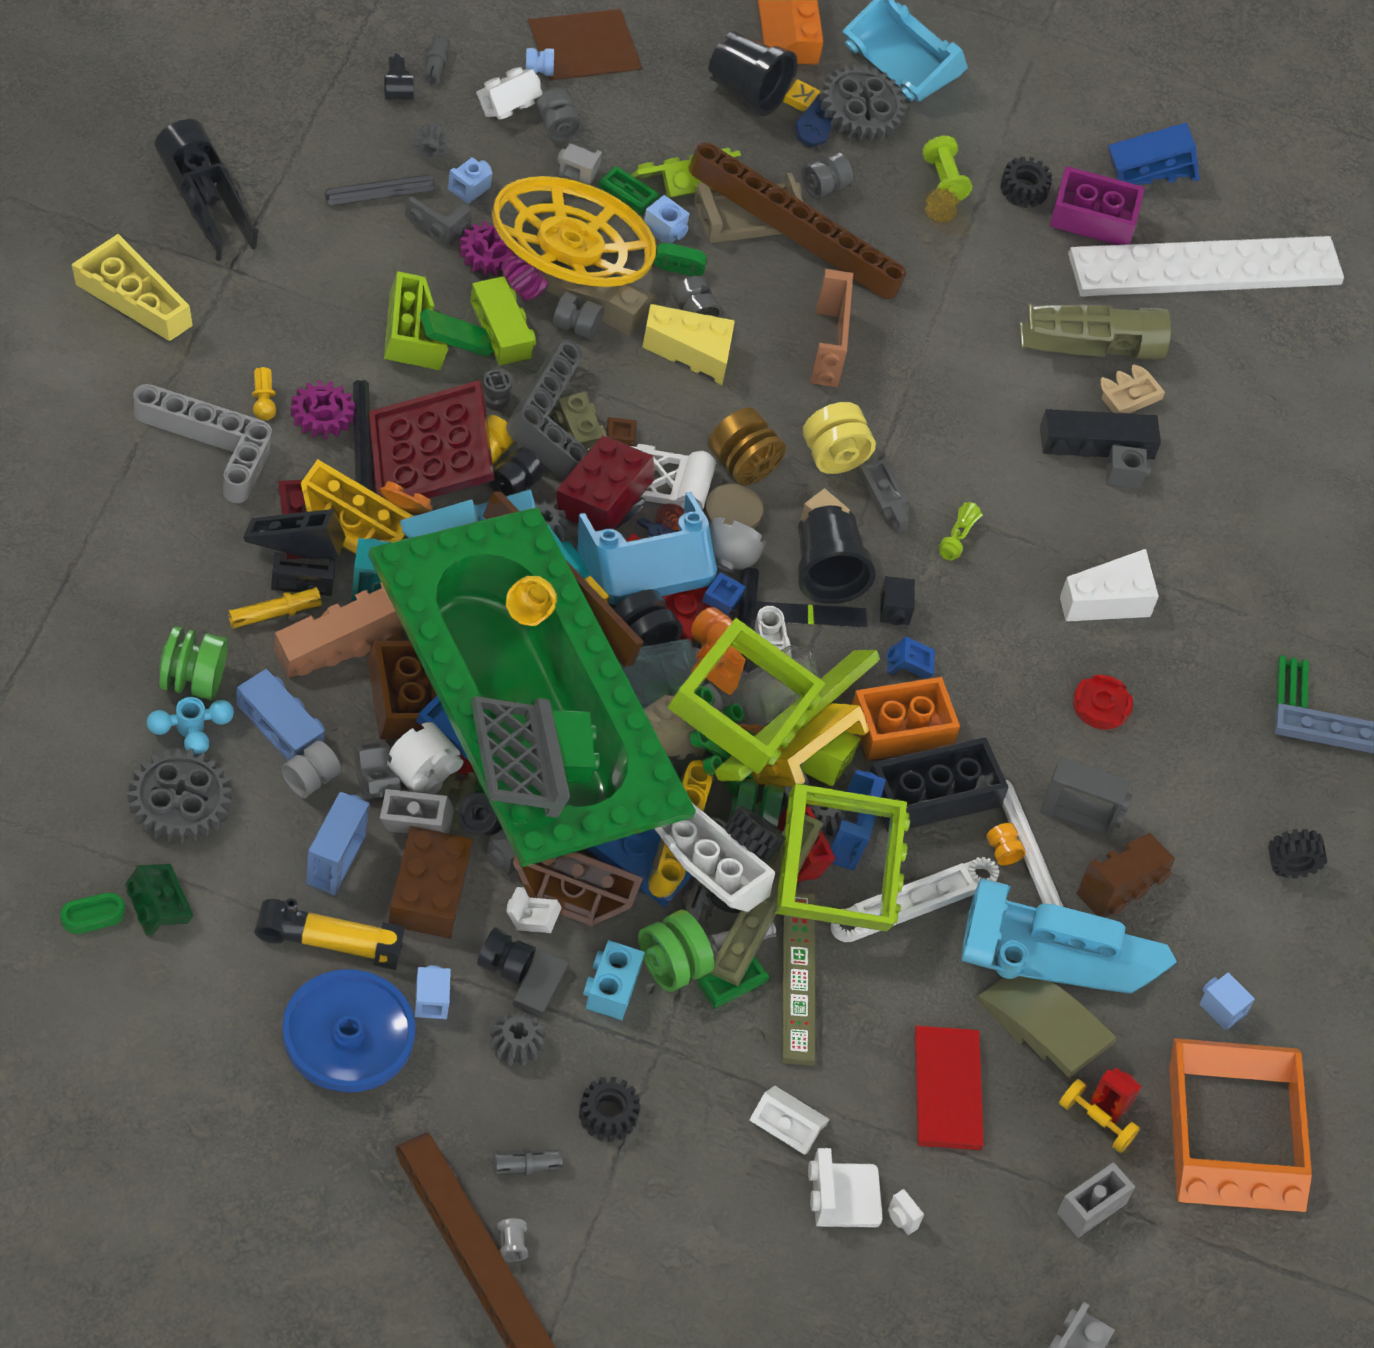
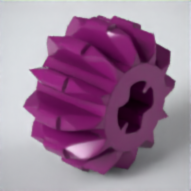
M516 254L510 256L502 265L503 275L508 280L507 282L524 300L529 301L538 297L548 287V282L542 271L530 265Z

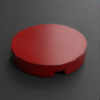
M1098 674L1093 675L1092 678H1085L1080 681L1073 694L1072 705L1077 716L1084 723L1093 728L1109 730L1118 728L1127 721L1133 709V698L1131 694L1129 695L1126 690L1127 687L1121 681L1112 676Z

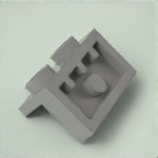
M1083 1302L1079 1311L1071 1309L1062 1325L1067 1328V1331L1063 1337L1057 1334L1049 1348H1105L1115 1330L1087 1314L1086 1311L1090 1305Z

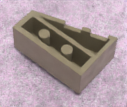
M666 694L643 709L668 757L676 756L678 760L685 759L687 754L694 753L693 755L696 757H703L706 750L701 747L695 748L690 742V732L695 730V728L667 708L674 696Z

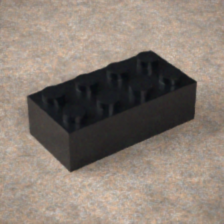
M986 737L874 762L870 770L877 777L886 779L881 798L907 802L906 813H909V828L1002 807L1009 788ZM881 816L888 832L890 818Z

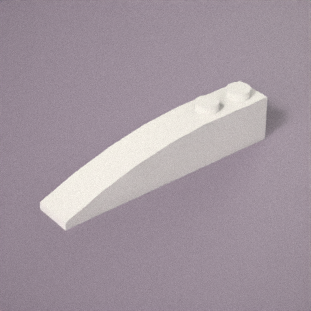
M694 804L696 812L693 818L655 828L683 868L729 907L748 912L770 897L775 871L754 853L748 851L744 845L741 846L737 843V840L730 837L731 834H728L725 829Z

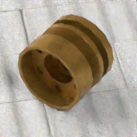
M752 407L742 408L726 417L714 429L708 441L709 450L720 463L726 465L727 471L733 475L735 481L743 486L752 485L768 476L780 464L786 452L785 443L777 437L775 431L768 428L767 422Z

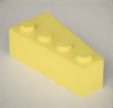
M119 234L72 264L77 286L166 340L171 341L193 326L190 306Z

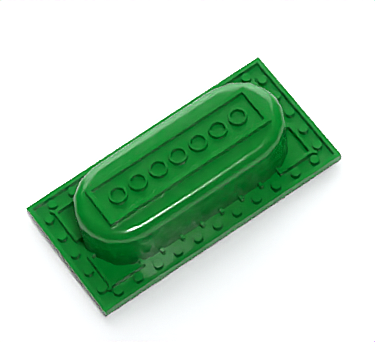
M538 507L370 548L368 556L521 867L693 818L696 810ZM526 576H541L552 585L557 594L556 608L553 613L536 626L519 624L511 618L506 608V597L509 589L518 580ZM474 696L534 705L537 698L550 700L552 711L590 712L591 725L596 726V741L593 745L594 752L599 753V769L594 771L589 784L567 783L570 798L558 818L546 816L544 808L489 799L471 706ZM483 709V712L492 720L498 718L491 710ZM511 714L521 724L524 725L526 723L525 715ZM504 721L499 724L510 735L515 732ZM492 731L487 733L488 737L498 745L503 742ZM521 735L516 738L527 749L531 748V743ZM509 745L504 748L515 759L520 756ZM498 756L492 757L493 761L502 769L508 766ZM526 759L521 762L533 774L536 772V768ZM511 770L508 773L520 784L525 781V779L514 770ZM501 779L497 782L498 790H513ZM531 784L526 787L532 794L541 796V792Z

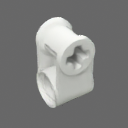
M774 606L761 608L757 614L754 631L791 657V646L787 637L782 611Z

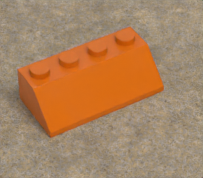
M757 0L763 44L771 47L780 46L794 52L797 57V64L818 65L823 46V36L817 0Z

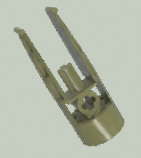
M1028 304L1029 322L1019 323L1020 345L1023 350L1029 347L1037 350L1105 357V354L1132 355L1134 359L1164 360L1168 353L1171 336L1170 314L1168 309L1137 307L1135 310L1112 309V306L1043 305L1033 307V304Z

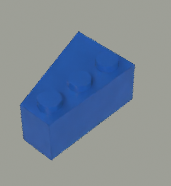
M1187 122L1108 145L1111 164L1117 180L1135 185L1152 184V179L1164 178L1167 179V182H1176L1177 177H1191V180H1200L1196 145Z

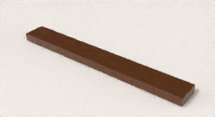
M501 491L493 492L482 516L485 519L519 512V510ZM566 560L617 660L624 667L633 666L644 641Z

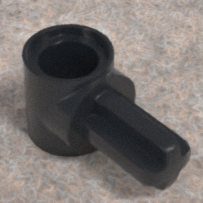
M395 53L394 56H390L388 59L389 72L384 77L385 99L413 100V75H410L405 68V58L400 56L399 53Z

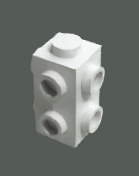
M517 67L507 71V77L501 80L497 77L484 83L485 87L476 91L485 116H497L498 120L511 116L513 114L512 110L517 107L523 109L535 104L534 99L540 97L543 93L540 88V79L534 73V70H522L521 67Z

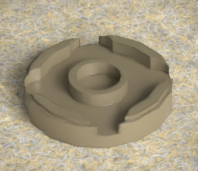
M724 484L716 487L709 493L704 507L705 516L708 519L709 525L714 518L721 517L725 518L723 524L732 525L734 520L755 530L762 520L763 503L759 496L748 487L740 484Z

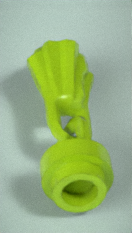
M965 502L963 506L959 507L957 521L951 530V537H944L939 544V554L945 560L953 561L961 555L963 545L960 540L967 536L973 524L983 516L980 507L976 503ZM959 527L964 529L962 534L961 531L958 529Z

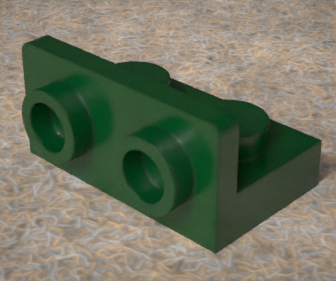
M171 864L138 865L125 883L126 892L136 910L138 921L141 923L147 936L154 935L160 925L188 924L192 919L193 913Z

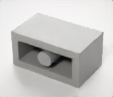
M386 789L380 820L389 832L408 834L410 826L450 834L455 808L448 796Z
M1113 1162L1065 1195L1057 1214L1079 1238L1126 1205L1135 1186Z

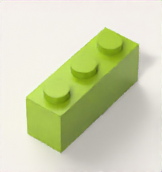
M505 276L472 283L470 298L471 305L481 327L487 330L494 350L493 354L499 366L531 359L533 346H536L534 331L528 329L523 308L518 307L515 290L512 286L509 287Z

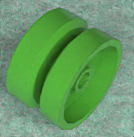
M681 909L665 917L663 923L657 921L639 930V949L645 952L643 960L654 980L665 991L671 993L689 984L690 979L697 980L713 972L715 964L710 942L703 928L689 912Z

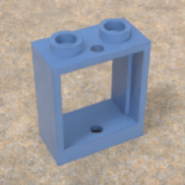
M339 792L308 851L306 885L334 896L336 895L366 838L369 812L368 802L359 796Z

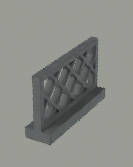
M474 696L471 706L489 799L544 808L546 816L558 818L569 800L570 794L550 700L537 698L534 705ZM483 709L491 710L498 718L492 720L483 712ZM511 714L525 715L526 723L524 725L521 724ZM504 721L515 732L510 735L499 724ZM492 731L503 742L498 745L488 737L487 733ZM521 735L531 743V748L527 749L516 738ZM507 745L520 754L517 759L504 750ZM498 756L508 766L502 769L493 761L492 757ZM526 759L536 768V772L533 774L521 762ZM511 770H514L520 776H522L525 779V781L520 784L508 773ZM501 779L513 790H498L497 782ZM531 784L541 792V796L532 794L526 787Z

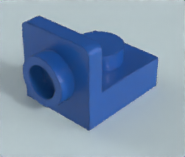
M719 573L705 592L702 602L729 615L731 610L738 606L746 586Z
M904 637L897 644L889 648L886 655L888 674L893 676L903 668L924 679L934 675V649L908 637Z

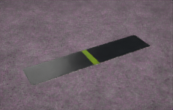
M761 601L756 603L755 621L761 608L774 606L782 611L785 623L867 628L866 608Z

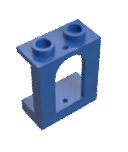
M856 769L846 792L881 797L886 779L877 777L871 772H863ZM859 813L856 824L845 820L841 821L830 844V848L836 858L832 864L852 871L855 870L870 839L876 815Z

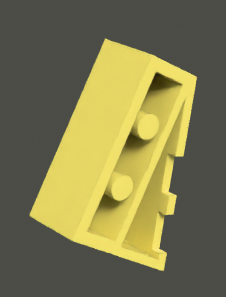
M651 304L642 347L672 362L678 360L691 366V371L697 374L701 371L714 377V382L722 385L735 321Z

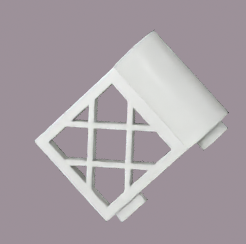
M638 444L637 447H634L653 455L654 470L656 469L662 476L654 480L641 496L645 501L673 505L684 513L685 493L692 492L703 511L716 467V460L713 456L705 451H696L686 456L657 451L655 446ZM667 463L679 464L678 469L668 474L662 468ZM667 483L672 489L671 495L658 493L655 488Z

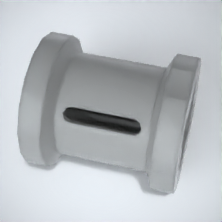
M517 1218L505 1219L497 1223V1232L501 1238V1249H499V1252L504 1261L519 1262L525 1260L528 1257V1250L524 1242V1232L527 1230V1223Z

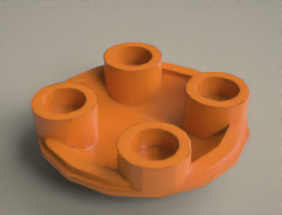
M387 481L385 487L379 489L386 500L410 514L420 515L433 511L429 498L415 493L413 497L403 493L404 488L396 483Z

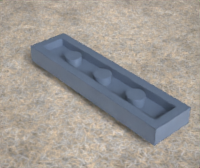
M1281 703L1276 708L1274 734L1374 753L1373 721Z

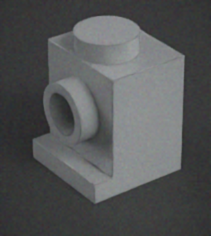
M570 143L566 149L562 148L558 155L557 164L560 165L558 177L591 185L600 169L602 151L597 150L596 153H593Z

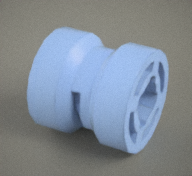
M527 48L526 70L533 69L535 74L540 72L545 76H554V49H545L538 52L535 48Z

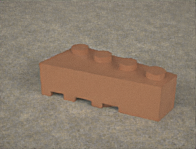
M382 582L380 583L381 589L368 594L367 590H364L355 595L356 601L340 607L338 603L330 606L320 618L315 619L311 615L275 632L274 651L288 679L298 675H307L313 670L325 666H335L341 661L353 657L365 656L371 652L374 641L402 640L403 625Z

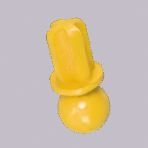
M266 367L256 368L254 370L255 391L252 392V397L258 398V400L253 405V413L257 419L267 421L276 414V405L270 399L276 395V392L272 390L271 369Z

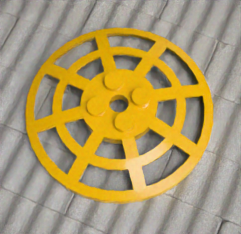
M528 177L506 185L495 199L492 210L493 224L504 243L530 265L559 279L587 286H622L641 279L650 270L654 262L656 243L650 228L644 220L618 198L591 185L560 177ZM533 191H551L553 203L526 207L517 195ZM563 193L587 199L604 207V209L595 216L584 210L564 205ZM507 201L519 212L515 219L514 228L503 224L500 219V211ZM554 212L555 216L549 217L544 221L535 216V214ZM566 214L572 215V216H575V217H578V218H581V219L586 220V221H588V222H590V223L587 224V223H585V222H583V221H581V220H579V219L572 218V217H567ZM614 214L632 228L640 240L624 242L618 232L606 222ZM526 220L539 230L537 236L522 231ZM601 229L614 243H605L598 230ZM511 236L517 238L520 245ZM527 242L539 245L545 254L540 256ZM644 249V264L640 270L634 271L623 268L627 261L628 251ZM618 252L616 264L614 265L601 259L602 253ZM558 260L572 267L573 270L560 267L551 262ZM594 264L605 270L590 273L586 272L584 266ZM614 274L623 275V276H621V277H609V278H606V277L611 276V275H614Z

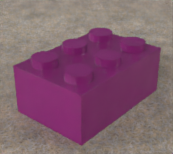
M1065 166L1049 227L1115 245H1130L1145 187Z

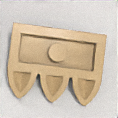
M1132 365L1133 378L1124 372L1117 371V384L1104 377L1101 378L1100 382L1103 392L1101 399L1113 413L1129 414L1163 400L1165 391L1146 369L1138 365Z

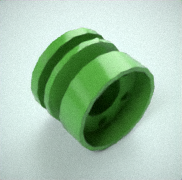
M174 626L161 655L159 666L160 689L169 691L175 680V692L181 694L189 681L191 682L192 697L213 701L224 672L228 638L207 633L201 644L196 645L197 634L195 630L190 629L184 640V628Z

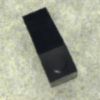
M329 509L251 518L243 538L245 542L308 559L339 556L346 536L335 510Z

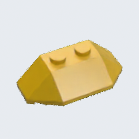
M317 459L301 482L307 512L334 509L346 536L342 547L356 555L358 538H373L387 542L405 539L406 535L402 532L400 521L414 517L413 515Z

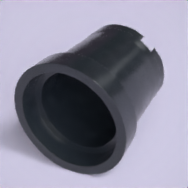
M732 31L725 36L728 40L724 44L718 43L713 51L708 66V71L713 75L710 79L744 100L746 106L761 116L769 115L784 101L785 95L792 87L797 72L796 54L780 46L771 47L736 31Z
M836 505L821 506L813 509L808 513L809 517L804 521L801 519L798 524L801 560L798 565L800 590L807 598L823 604H840L854 600L870 589L876 576L871 555L864 548L856 518L852 512H844L840 506Z

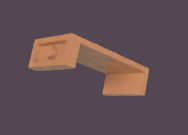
M825 269L816 306V314L838 317L836 345L819 343L810 383L838 387L847 354L853 273Z

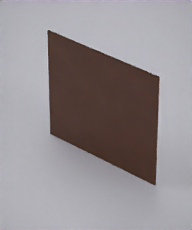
M621 8L528 19L538 51L554 49V76H548L549 81L643 69Z

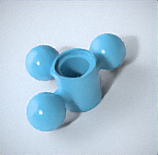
M186 697L178 702L176 714L169 715L163 710H155L150 713L147 718V727L153 734L163 735L170 730L171 726L176 725L178 733L185 737L184 747L188 752L190 749H193V755L199 756L209 748V738L203 733L204 721L212 720L219 725L227 724L233 718L234 709L225 700H217L211 704L209 709H205L203 702L198 698Z

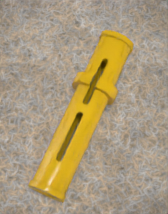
M314 587L313 589L294 594L286 592L283 593V597L233 610L230 609L228 610V616H231L229 617L232 629H236L237 627L286 614L289 617L295 616L298 611L317 606L320 607L322 602L318 600L321 599L317 587Z

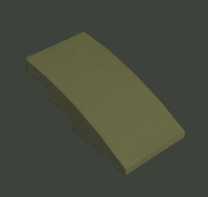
M1022 976L1013 979L1003 977L977 997V1000L1019 1044L1026 1041L1044 1061L1050 1058L1068 1078L1111 1047L1117 1039L1089 1010L1051 981Z

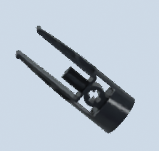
M184 119L167 126L156 137L154 143L156 151L180 196L188 206L192 217L197 221L204 236L215 249L216 260H221L223 241L206 205L214 206L216 201H220L221 198L251 249H256L258 229H253L238 191L234 187L227 169L202 124L194 119Z

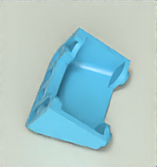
M873 0L842 31L846 39L844 42L845 46L853 54L857 52L861 54L881 73H887L888 79H894L895 85L902 88L901 94L909 102L913 100L920 102L961 76L968 69L960 47L954 42L949 44L946 40L941 41L915 19L905 5L902 6L900 3H896L895 0Z

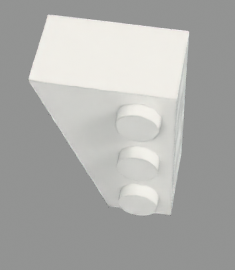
M1146 549L1068 576L1060 595L1065 621L1151 617L1159 596Z

